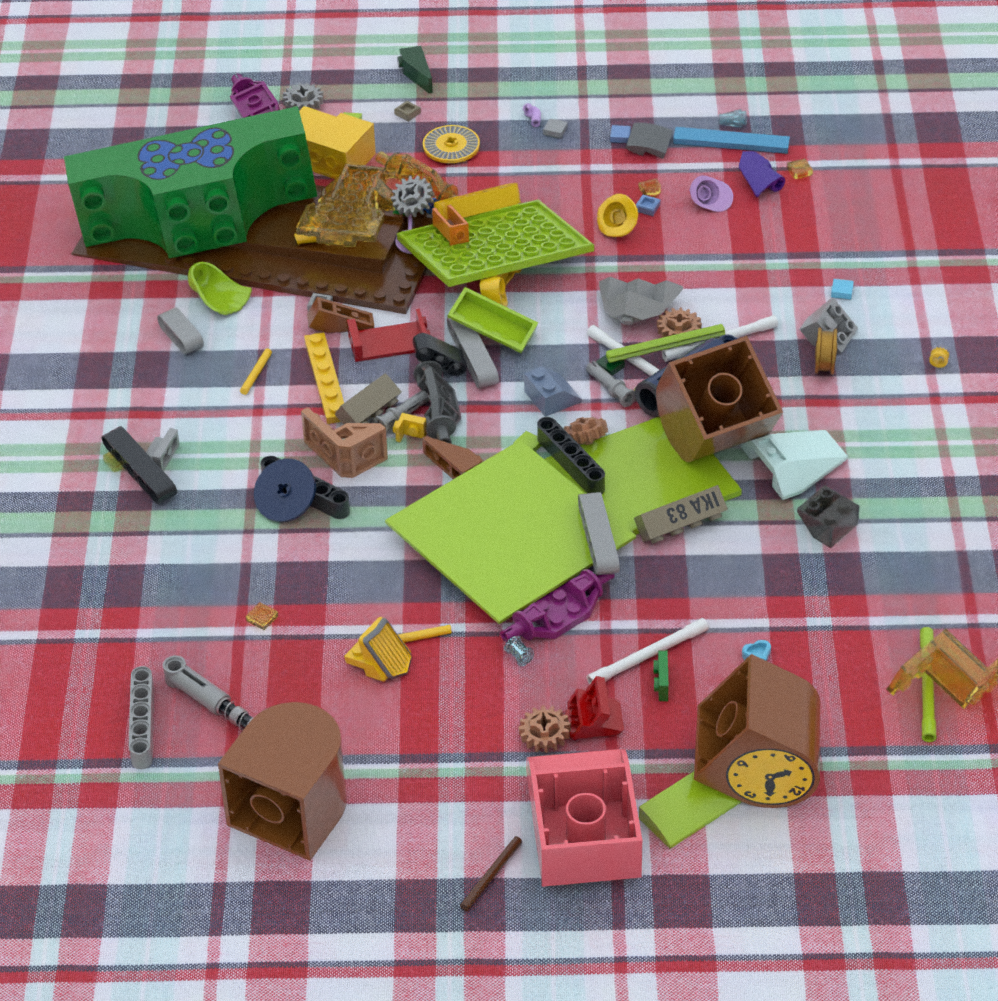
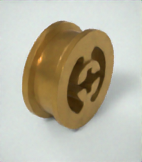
M818 327L815 348V373L830 371V374L834 375L837 355V329L822 331V328Z

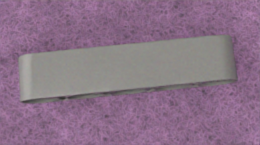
M447 318L449 333L456 347L462 350L466 367L476 387L479 389L498 384L499 376L497 369L478 332Z
M601 492L578 494L579 512L595 574L619 573V558Z
M139 666L131 672L129 752L132 766L136 769H146L153 762L154 683L151 669L146 666Z

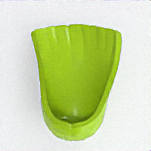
M197 262L188 271L187 278L190 288L198 293L206 306L219 314L228 315L240 311L250 298L251 287L237 284L213 264Z

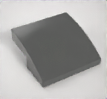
M633 123L625 149L641 156L647 151L663 159L673 130L650 123Z

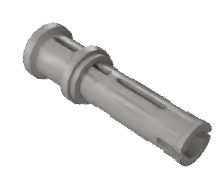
M595 361L587 365L586 371L605 386L613 398L619 399L622 406L628 407L636 400L635 391L628 389L622 380H616Z
M419 391L399 406L388 408L382 416L373 418V423H381L386 428V432H388V429L394 425L396 420H399L402 413L410 414L429 402L428 394L425 391Z

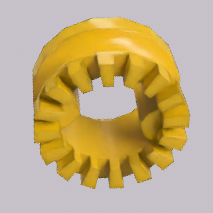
M941 347L933 348L929 357L931 365L937 368L945 367L949 358L948 350Z

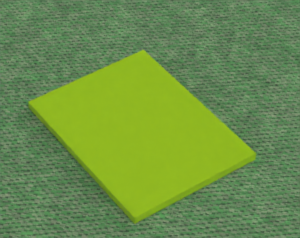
M539 199L464 217L469 226V242L450 246L449 241L436 227H433V224L397 233V240L448 287L594 251L593 243Z
M660 416L596 439L592 444L580 445L605 471V491L602 497L606 511L635 535L640 533L634 517L711 487L719 486L724 501L742 495V489L714 454L692 462L682 460L670 444L663 429ZM552 456L544 458V460L587 494Z

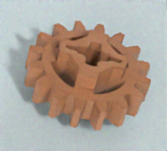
M682 307L677 311L674 308H671V312L665 310L664 315H659V320H657L658 334H662L661 338L702 328L701 318L697 317V313L691 314L690 309L684 311Z
M581 417L577 418L575 422L570 423V426H565L564 430L578 444L588 445L592 444L594 440L599 439V436H605V433L608 432L606 420H603V418Z
M544 705L541 706V710H537L534 707L532 708V714L526 712L525 719H520L519 734L521 741L527 744L528 749L535 746V752H538L540 748H544L545 753H548L551 747L556 751L557 744L564 746V739L570 738L569 732L571 727L568 716L563 715L561 709L555 712L554 706H551L549 710Z

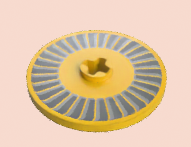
M446 125L435 128L427 133L423 139L425 154L429 158L441 163L466 161L475 156L480 148L478 135L473 130L459 125Z

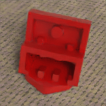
M596 676L586 690L577 688L568 700V708L564 715L568 716L571 727L569 735L573 740L615 736L621 734L624 730L620 702L616 699L608 698V689L606 688L604 677Z

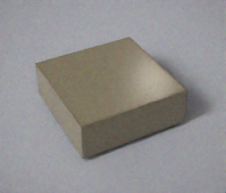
M405 101L394 109L396 116L408 122L421 113V107L409 101Z

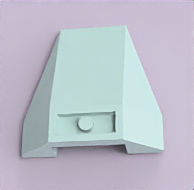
M826 430L768 434L740 444V447L750 460L760 457L773 473L772 487L782 500L803 493L848 459L846 453Z

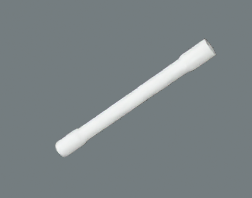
M775 315L769 316L754 323L725 331V335L729 334L740 338L756 332H763L778 327V320ZM704 341L662 350V357L665 362L677 359Z
M595 325L590 326L587 331L589 337L611 350L625 347ZM640 356L626 359L649 376L659 371L658 368Z
M701 618L607 667H602L586 676L587 682L590 685L596 676L604 677L606 682L613 676L657 655L658 651H665L709 629L708 623L704 618Z

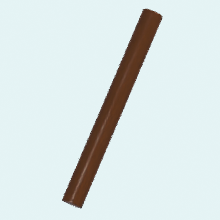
M515 836L462 901L460 907L464 911H468L522 844L520 837Z

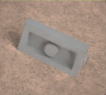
M169 428L164 438L155 437L146 452L163 471L180 445L178 429Z

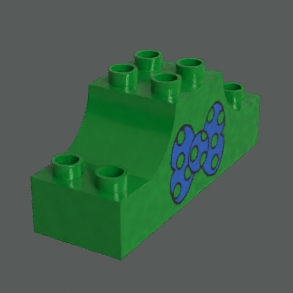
M298 106L64 156L68 185L85 247L125 238H135L159 245L166 251L168 258L247 242V233L251 224L267 210L277 205L318 197L306 135Z

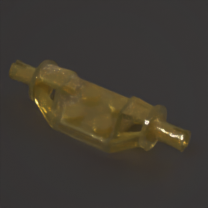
M383 151L376 155L375 160L385 166L384 173L387 177L396 178L401 182V179L408 181L409 176L412 178L419 176L421 180L425 178L433 188L435 196L432 198H437L438 201L458 196L457 186L448 184L434 169L414 157L399 152L389 156Z

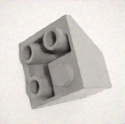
M833 297L811 314L799 330L812 345L816 346L818 327L822 328V331H833L836 328L837 354H840L858 327Z

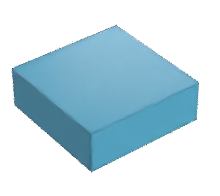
M833 279L831 297L851 299L854 281Z

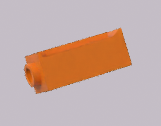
M447 205L448 220L438 212L437 208H432L433 227H436L449 241L450 246L469 242L468 223L452 205Z

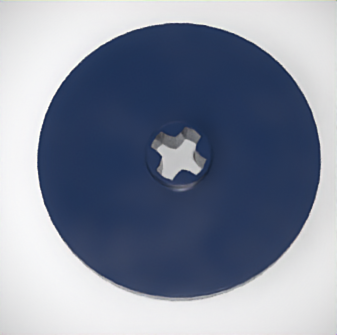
M280 459L271 463L261 472L255 483L254 501L257 509L263 516L274 522H289L297 519L308 510L313 502L316 492L314 475L304 463L296 459ZM283 487H286V494L283 493Z

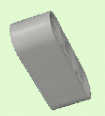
M177 307L157 316L158 323L163 332L184 355L204 346L203 338L199 331Z

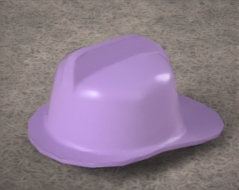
M702 175L695 178L690 186L691 199L695 204L703 208L722 212L727 210L733 202L732 189L723 181Z

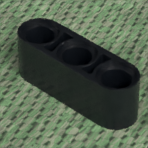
M419 333L413 337L412 343L418 360L422 362L435 361L440 364L443 372L452 376H460L465 373L467 367L462 350L426 333Z

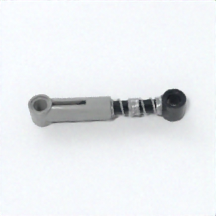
M174 655L164 660V677L169 687L179 688L214 714L224 715L227 720L241 730H244L254 718L249 716V712L241 706H235L234 701L231 702V697L188 667L183 657Z

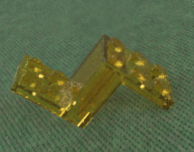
M945 628L900 667L886 690L893 696L899 690L904 692L913 683L911 680L915 677L919 679L926 673L953 700L965 709L970 704L976 705L983 698V693L986 691L989 693L998 684V659L989 667H986Z

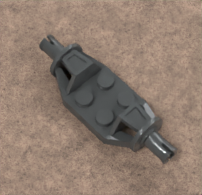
M418 360L419 364L415 367L413 376L417 381V386L428 394L431 401V406L424 414L427 422L426 431L430 437L451 444L450 436L454 433L456 425L462 418L455 389L441 377L442 367L439 363Z

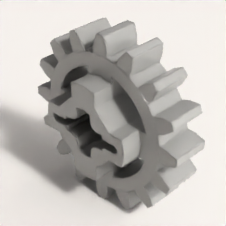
M298 83L297 86L291 85V89L286 88V92H283V105L286 108L298 106L299 111L303 106L320 109V105L323 104V91H321L320 87L316 88L315 84L309 86L308 83H305V85Z
M409 176L408 181L401 179L402 184L396 183L397 190H392L394 196L391 197L395 210H398L401 215L404 213L406 217H409L410 213L414 217H416L417 212L424 214L423 209H430L428 203L434 202L432 197L435 195L430 182L428 183L425 178L421 180L419 176H416L415 179Z

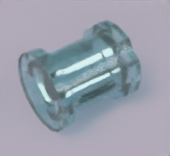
M513 636L504 646V651L514 656L519 666L526 665L534 657V650L526 647L519 636Z

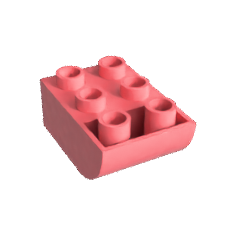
M625 748L527 757L526 773L542 887L641 878L642 835L630 765Z

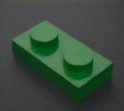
M658 651V660H653V674H658V678H654V692H658L659 701H668V651Z

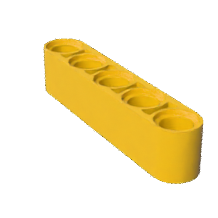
M509 183L436 201L433 204L434 208H437L438 212L448 220L447 205H452L464 218L519 204L521 199L518 183Z

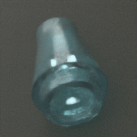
M738 109L719 114V125L739 128L747 126L746 110Z

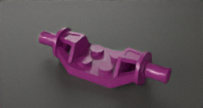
M240 73L236 74L238 79L235 75L232 76L233 86L230 99L242 118L280 110L278 101L264 81H254L247 77L243 78Z
M589 569L583 570L580 576L556 588L522 611L513 613L514 624L500 631L501 638L507 644L520 635L526 640H531L534 637L558 638L590 618L598 598L603 594L602 585L614 579V573L596 575ZM532 622H536L541 627H534Z

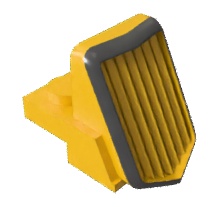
M378 617L360 636L359 641L346 653L344 658L347 664L364 669L366 676L385 682L387 678L394 679L408 674L412 656L411 650L408 649L403 640L398 636L386 618Z

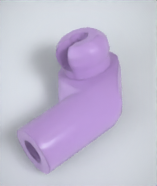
M526 103L522 108L524 114L531 119L532 126H540V109L532 106L530 103Z

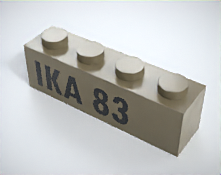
M717 485L634 517L643 543L651 540L653 544L663 540V535L667 533L674 536L684 532L683 527L689 525L692 529L702 525V520L709 518L710 521L721 518V513L728 509Z

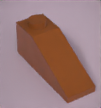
M320 297L315 299L307 313L308 327L325 333L347 332V320L355 319L358 330L375 327L373 313Z
M427 436L422 438L423 453L452 479L457 478L483 462L482 458L474 454L470 449Z

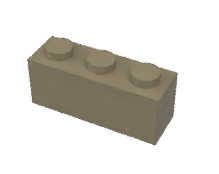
M384 373L342 404L335 415L343 425L346 423H369L368 420L381 416L384 413L383 409L396 405L399 401L397 398L402 391Z

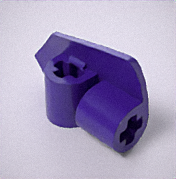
M755 151L742 152L739 169L756 197H759L766 188L774 192H778L783 188L785 178L772 169L767 159Z

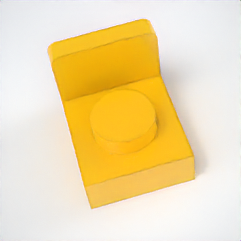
M402 413L399 420H396L393 425L396 442H401L404 435L418 438L425 437L427 435L426 418Z

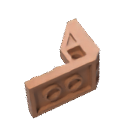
M307 407L301 411L304 442L340 477L354 478L388 459L386 428L381 423H346L333 430L330 425L325 424L320 416Z

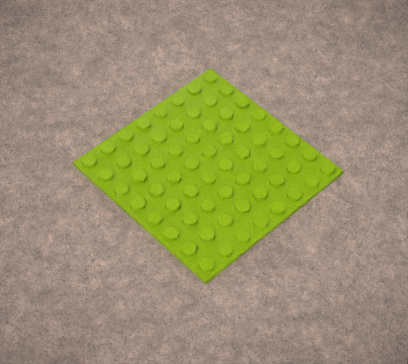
M522 440L517 441L385 520V523L498 624L512 617L516 611L525 609L568 582L583 570L593 566L578 506V494L585 493ZM607 512L616 550L636 539V535Z

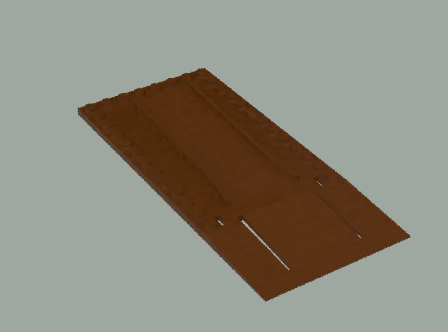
M316 185L318 197L277 205L260 215L248 230L247 242L168 258L166 251L162 247L147 240L125 238L85 247L82 236L71 255L187 276L192 265L197 262H208L219 268L231 280L243 286L311 297L313 293L333 296L334 302L407 314L428 269L413 254L404 253L397 248L395 244L397 233L408 230V217L401 214H392L395 208L390 197ZM423 210L424 214L417 212L416 217L412 214V229L432 225L433 216L429 215L425 210ZM312 223H320L325 238L319 242L297 244L294 236L295 233L300 232Z

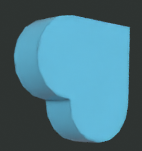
M758 640L754 644H746L742 648V658L744 660L753 654L767 661L771 653V644L766 640Z

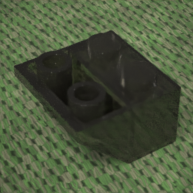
M824 485L797 508V513L812 537L832 548L858 525L860 505Z

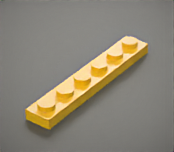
M325 333L305 335V345L327 424L341 422L335 413L344 404Z

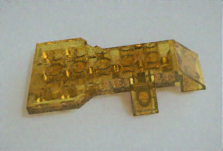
M345 164L341 175L322 190L318 199V203L321 204L315 205L311 203L306 205L296 227V234L307 237L316 236V242L325 245L356 247L358 241L375 242L384 222V213L380 209L385 211L395 210L391 197L394 196L392 189L386 185L390 176L389 172L384 167Z

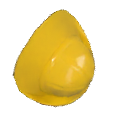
M612 195L598 208L597 223L599 230L608 237L625 236L637 224L638 209L627 195Z

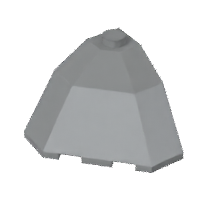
M608 277L599 282L605 312L625 325H633V323L661 315L683 290V286L667 280L658 284H652L638 278L626 283L613 277Z

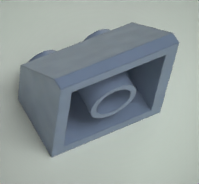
M543 366L524 373V392L545 417L582 402L580 396L561 374Z

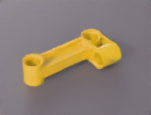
M521 269L481 279V295L507 307L508 300L505 287L515 273L521 272Z

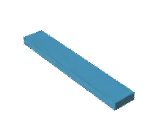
M676 127L673 144L788 154L790 136Z

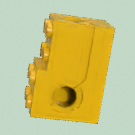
M303 106L299 111L313 172L348 184L376 154L374 123L344 113H340L336 117Z

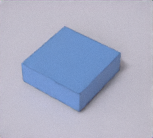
M612 125L610 142L627 143L631 126Z
M642 195L636 204L638 212L653 216L661 205V199Z

